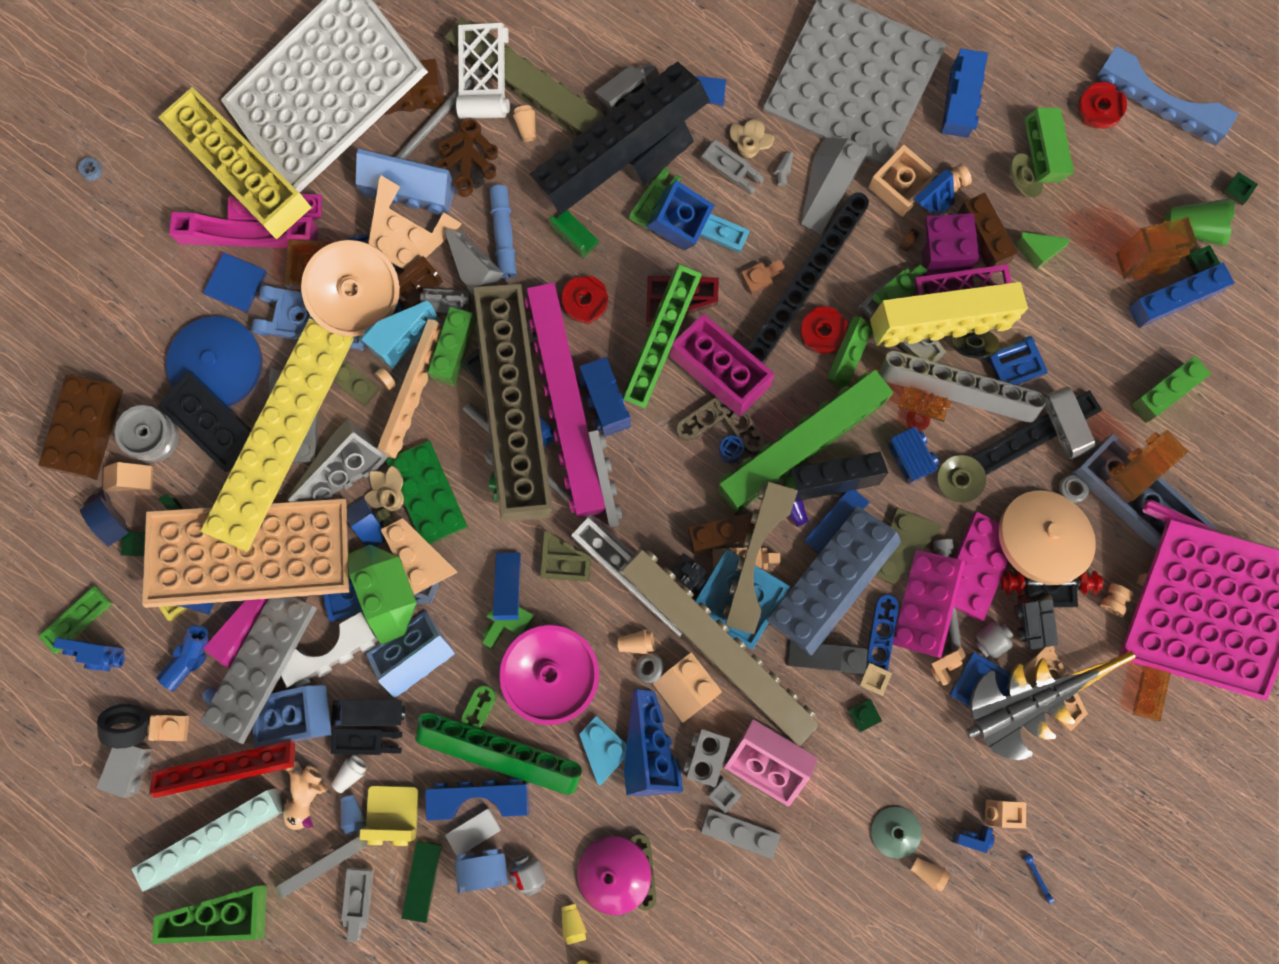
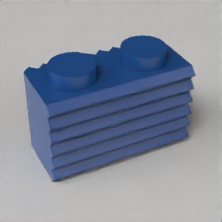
M916 426L890 438L887 442L908 484L938 470L936 465L939 464L936 455L933 452H929L925 445L927 444L923 431H918Z

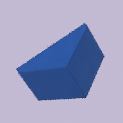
M365 498L347 508V520L366 546L372 545L376 547L386 540L381 531L383 529L382 524L376 518V514Z

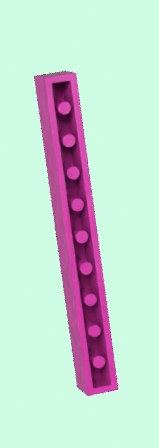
M555 282L527 288L528 297H524L527 311L532 310L533 318L529 319L532 333L537 332L538 340L534 341L536 354H541L543 362L539 363L541 376H546L548 384L543 385L546 399L551 398L553 407H548L551 421H556L558 429L553 430L556 444L561 443L563 452L558 453L561 467L566 466L568 475L563 476L566 490L571 489L573 498L568 499L571 513L576 512L578 518L605 513V504Z

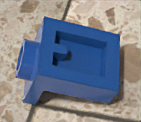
M982 825L978 840V834L963 830L962 834L954 832L952 842L987 853L988 849H991L994 844L995 835L992 834L993 828Z

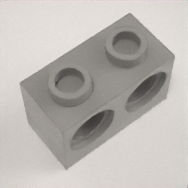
M703 729L700 730V733L695 732L691 747L695 748L692 758L687 756L683 771L687 772L686 778L716 787L730 738ZM709 737L716 741V748L712 752H706L702 747L703 741ZM699 762H705L709 766V772L705 776H699L695 773V766Z

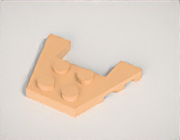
M380 176L368 244L380 250L389 259L391 264L405 271L422 256L426 258L447 239L445 234L447 228L457 230L462 223L443 212L432 233L389 209L400 186Z

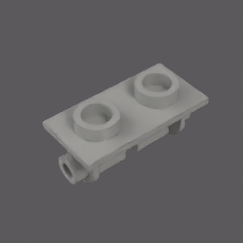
M423 288L420 300L422 303L425 301L430 302L436 313H448L450 307L469 312L470 291Z

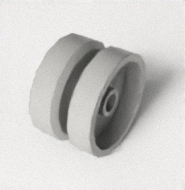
M146 405L134 406L123 412L117 420L114 431L116 442L121 450L132 457L149 463L161 462L170 457L177 448L180 438L178 426L167 415L152 406Z

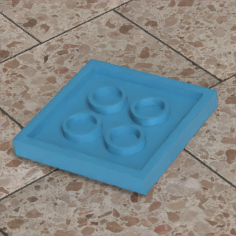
M727 548L695 600L697 604L702 602L710 609L711 613L709 616L715 622L719 619L724 624L726 619L722 618L726 604H731L733 595L729 594L733 580L738 581L740 571H736L740 556ZM756 565L754 567V588L761 607V614L755 634L728 627L729 630L727 632L730 637L739 638L752 650L769 623L767 619L782 602L790 588V585Z

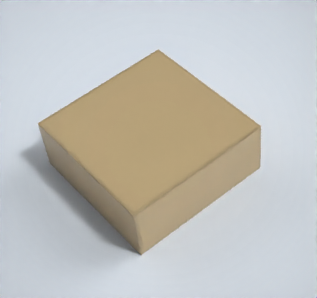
M868 663L866 673L863 674L858 686L883 696L892 673Z

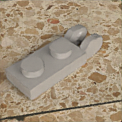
M716 139L711 142L700 156V160L750 195L755 192V188L743 177L747 174L751 180L758 184H761L764 180L763 176L751 167V164Z

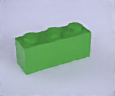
M1036 108L1024 118L1037 183H1060L1074 173L1061 108Z
M453 307L449 308L428 371L432 380L455 386L461 369V361L465 357L476 324L473 313Z
M1195 355L1130 405L1147 423L1211 375V373Z

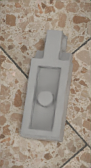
M347 868L341 921H343V927H348V942L360 941L362 928H367L374 869Z

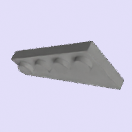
M598 429L590 430L588 433L610 527L618 526V519H622L620 505L614 504L613 496L617 495L615 482H610L608 472H611L612 468L609 457L604 458L602 450L607 448L604 434H599Z

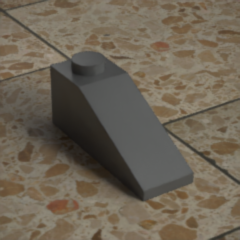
M790 641L788 666L863 675L866 673L868 649L821 644L815 653L810 656Z

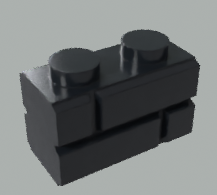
M1047 591L1018 595V604L1014 605L1016 618L1020 619L1021 627L1017 628L1020 642H1024L1030 650L1057 645L1058 637L1051 595Z

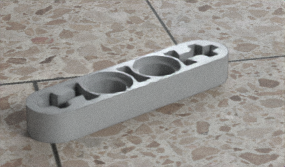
M360 836L275 887L280 898L286 897L366 848L365 840H360Z

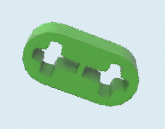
M480 686L475 690L462 715L463 724L469 725L468 715H474L478 709L480 711L477 719L480 722L479 724H473L472 727L482 728L496 701L494 689L488 686ZM488 690V696L491 698L490 702L485 701L482 707H479L481 702L479 693H485Z

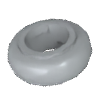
M1071 474L1065 476L1059 483V493L1073 503H1080L1088 496L1089 486L1079 476ZM1074 482L1079 486L1080 492L1078 495H1073L1069 492V483Z
M654 653L642 655L636 664L638 678L645 683H654L660 679L664 672L663 660ZM652 661L654 664V669L652 673L648 675L646 672L647 664Z

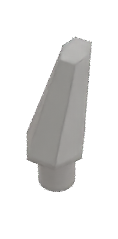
M792 152L786 153L773 172L777 176L778 186L787 185V175L791 173L794 154Z

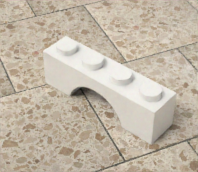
M360 612L339 624L340 635L338 642L329 653L320 657H312L303 650L295 649L281 674L287 688L307 686L311 683L309 679L316 675L322 677L332 671L331 667L337 663L345 664L354 658V653L360 650L366 652L376 646L374 642L378 638L366 621L364 613Z

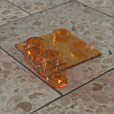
M905 386L902 388L898 407L944 422L947 410L949 411L952 402L947 397L934 396L932 392L927 394L926 390L922 392V390L913 386Z

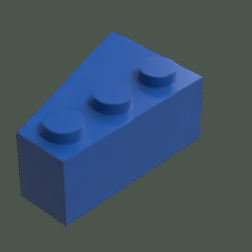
M960 48L949 74L941 134L968 138L972 130H976L979 116H976L982 98L980 93L985 77L984 72L988 52Z
M607 357L580 366L581 374L577 376L581 387H586L589 396L585 398L589 409H595L597 417L593 419L598 432L603 431L606 437L631 428L630 414L626 411L622 394L619 392Z

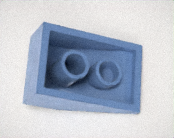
M326 685L302 686L270 694L253 725L254 748L288 740L296 742L331 735Z

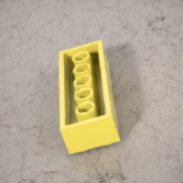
M1021 282L883 300L871 317L870 322L876 346L885 345V347H892L900 342L914 344L922 339L929 338L931 341H936L944 338V336L953 335L954 338L972 332L979 335L994 329L1006 331L1021 318V315L1028 309L1022 284Z

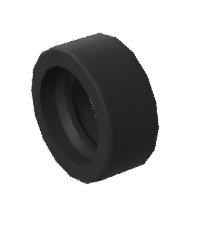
M115 705L107 708L98 716V738L107 747L116 749L129 748L142 742L148 735V714L145 709L138 705ZM120 723L136 724L126 729L110 728Z

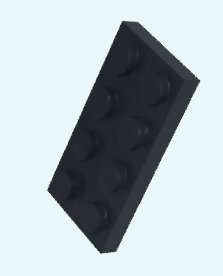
M187 372L157 406L224 472H229L233 468L252 431L193 372Z

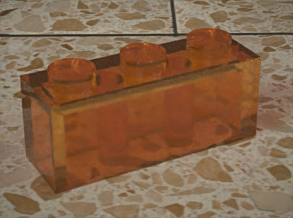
M1168 429L1160 434L1157 431L1145 440L1147 443L1142 449L1138 447L1127 456L1129 459L1124 465L1119 463L1109 472L1112 476L1105 482L1125 503L1135 500L1189 452Z

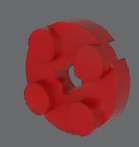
M1098 82L1091 85L1085 90L1078 103V110L1083 124L1099 129H1106L1117 125L1127 110V100L1124 93H1119L1115 89L1116 86L1108 82ZM1100 101H1103V104L1107 105L1108 108H1105V110L1100 109L1098 104Z
M593 276L576 277L565 285L562 292V304L566 314L571 319L583 322L584 324H591L602 317L607 310L609 301L607 290L599 279ZM587 294L590 295V303L581 304L579 297L581 295L584 297Z
M828 306L817 307L803 319L800 328L801 339L804 342V346L815 353L830 354L839 350L848 330V323L835 308ZM822 325H826V328L831 333L823 336L818 332V329H821Z

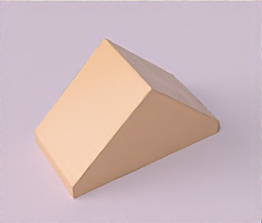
M122 462L104 467L103 490H152L153 467Z

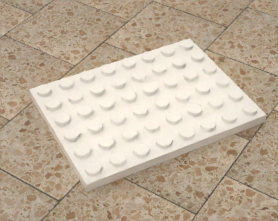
M323 0L248 72L221 101L253 147L300 193L426 75L428 71L373 0Z

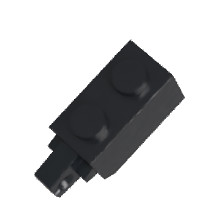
M685 553L680 556L679 561L670 569L676 576L674 581L680 587L685 585L691 592L694 590L698 593L706 583L707 578H705L707 570Z

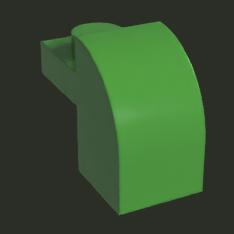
M519 607V620H494L493 610H491L486 617L495 622L493 625L489 624L482 635L485 639L482 643L494 649L506 628L520 635L528 630L535 616Z

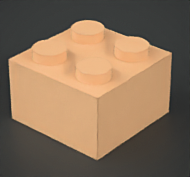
M903 145L873 176L868 188L900 216L904 217L917 203L913 198L939 174Z

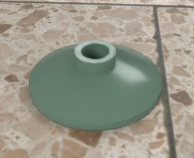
M896 806L885 808L876 815L872 822V841L876 848L888 857H907L917 849L921 841L920 823L915 815L905 808ZM900 828L902 831V835L899 838L894 836V830Z

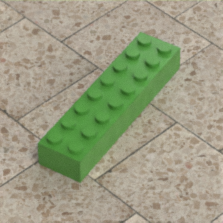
M876 370L870 374L867 371L855 380L856 382L851 388L848 385L836 394L837 396L832 402L829 399L817 408L818 410L813 416L807 414L799 420L798 425L793 431L791 428H788L778 436L779 439L775 444L769 442L763 446L756 458L753 459L750 456L744 460L737 472L733 473V471L725 474L720 479L721 482L717 492L734 515L758 498L761 485L766 486L767 481L780 482L787 476L790 469L802 466L882 407L894 392Z

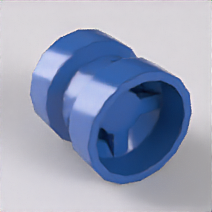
M734 435L725 437L719 448L721 459L727 463L739 461L744 451L743 441Z

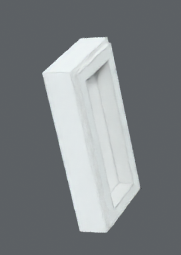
M489 808L445 836L457 856L462 855L502 829Z

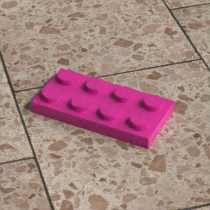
M974 512L955 555V559L965 561L954 609L978 621H984L1008 559L1000 545L999 523L979 512Z
M916 550L893 645L939 658L942 657L965 561Z

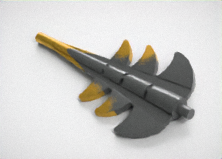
M1129 650L1109 661L1056 679L1052 678L1046 659L1041 658L1034 671L1036 686L1033 687L1025 679L1023 665L1017 664L1008 678L1007 696H1003L999 691L995 680V671L990 670L977 681L972 690L970 710L974 718V726L966 729L965 732L969 739L980 735L985 744L994 753L1004 758L1015 760L1030 758L1033 756V753L1023 743L1021 728L1024 727L1028 732L1040 738L1055 739L1056 735L1051 732L1046 724L1045 713L1049 712L1052 717L1061 722L1074 724L1075 720L1068 713L1064 701L1110 671L1134 660L1135 655Z

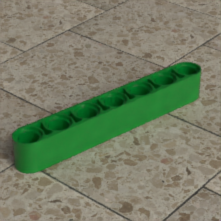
M424 713L418 718L415 740L424 747L562 794H573L578 788L582 768L575 761L434 713Z

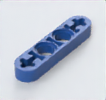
M884 595L875 603L866 666L868 663L875 666L883 665V669L887 671L899 610L897 599L891 595ZM886 600H889V605L893 606V609L888 610L886 617H891V621L878 619V615L884 616L885 609L881 607V603H885ZM884 623L888 626L889 634L886 637H880L877 634L876 627L878 624ZM876 647L882 648L885 652V657L880 662L875 661L872 657V651Z

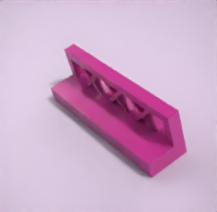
M1008 264L916 277L914 281L917 296L924 295L922 283L930 282L937 287L934 293H938L939 290L949 292L950 290L943 286L947 279H953L960 284L957 290H961L962 287L966 289L974 288L966 282L970 276H977L983 281L980 287H986L984 286L985 284L989 286L1001 285L989 279L996 272H1002L1004 284L1012 283Z

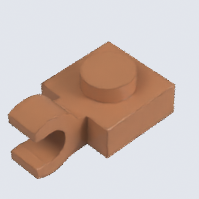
M781 259L773 262L767 268L761 262L742 271L741 275L752 295L773 285L771 278L782 274L785 267Z

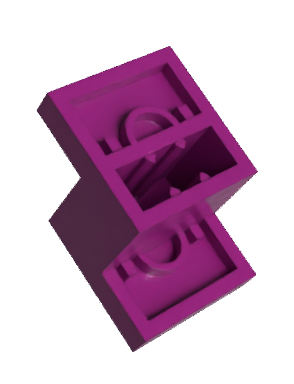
M974 213L927 216L925 218L927 243L921 252L922 264L928 270L924 276L972 270V267L979 259ZM970 276L966 282L974 287L973 276ZM947 279L943 286L950 291H955L960 284L953 279ZM930 282L924 283L925 293L934 294L937 287Z

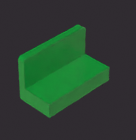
M568 210L557 219L554 216L549 218L551 229L582 259L599 244V240Z

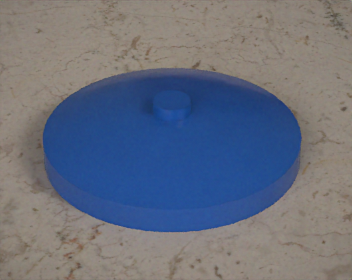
M220 316L201 318L184 327L172 341L166 359L168 379L174 388L187 372H193L230 407L248 396L256 386L262 371V352L254 335L239 322Z

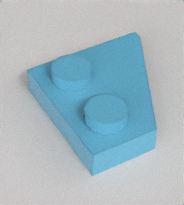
M596 716L579 735L597 784L601 786L625 759L627 744Z

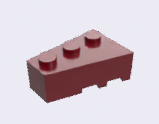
M647 276L646 327L650 326L671 276ZM700 278L685 315L717 306L719 278Z

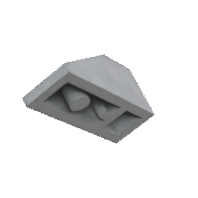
M447 228L445 234L460 278L467 285L466 288L473 293L474 287L496 286L504 273L462 231Z

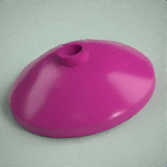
M620 836L601 838L587 847L579 860L577 869L579 889L585 900L594 909L604 914L621 915L634 910L646 898L651 886L652 875L649 861L643 850L627 838ZM607 873L612 875V882L606 880Z

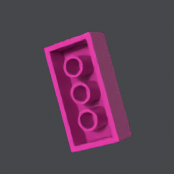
M705 314L700 316L673 342L670 350V357L739 417L772 386L775 373Z

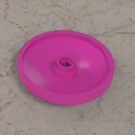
M539 625L524 631L510 643L500 665V685L509 706L524 719L542 725L561 724L581 714L594 698L599 683V666L595 653L589 643L577 632L560 625Z

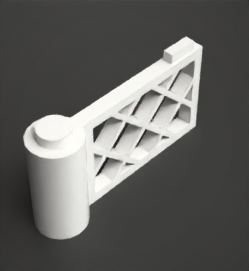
M503 23L458 25L459 96L456 101V110L459 119L505 118L506 114L510 112L509 99L505 98L504 43H509L508 28H504ZM490 30H498V38L491 45L484 37ZM465 31H475L478 35L470 46L465 42ZM483 40L489 48L480 57L473 49ZM494 51L498 55V62L491 68L484 60ZM472 52L479 60L469 69L465 65V58ZM483 63L490 71L480 80L474 72ZM493 74L498 78V89H489L485 85ZM472 75L479 83L473 90H465V82Z

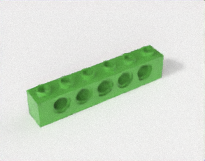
M678 262L676 263L622 392L623 400L646 408L702 276V273Z

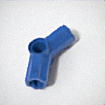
M193 625L186 630L183 642L173 652L172 660L156 677L163 687L170 691H175L190 672L197 670L204 663L207 655L204 653L203 648L209 639L207 636L208 630L205 627Z

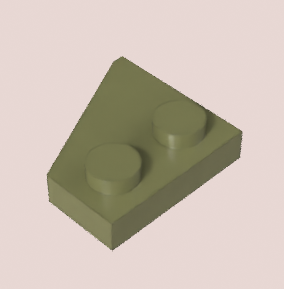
M544 531L540 578L589 582L591 557L552 535L550 532Z

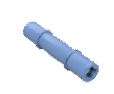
M495 185L489 189L490 212L493 215L496 243L495 256L497 267L504 273L500 279H512L517 276L515 262L516 251L513 249L508 187L505 185Z

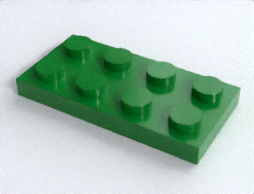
M430 440L398 454L396 459L389 458L386 460L389 468L395 466L400 471L403 478L401 492L404 496L405 506L417 533L429 544H433L468 528Z

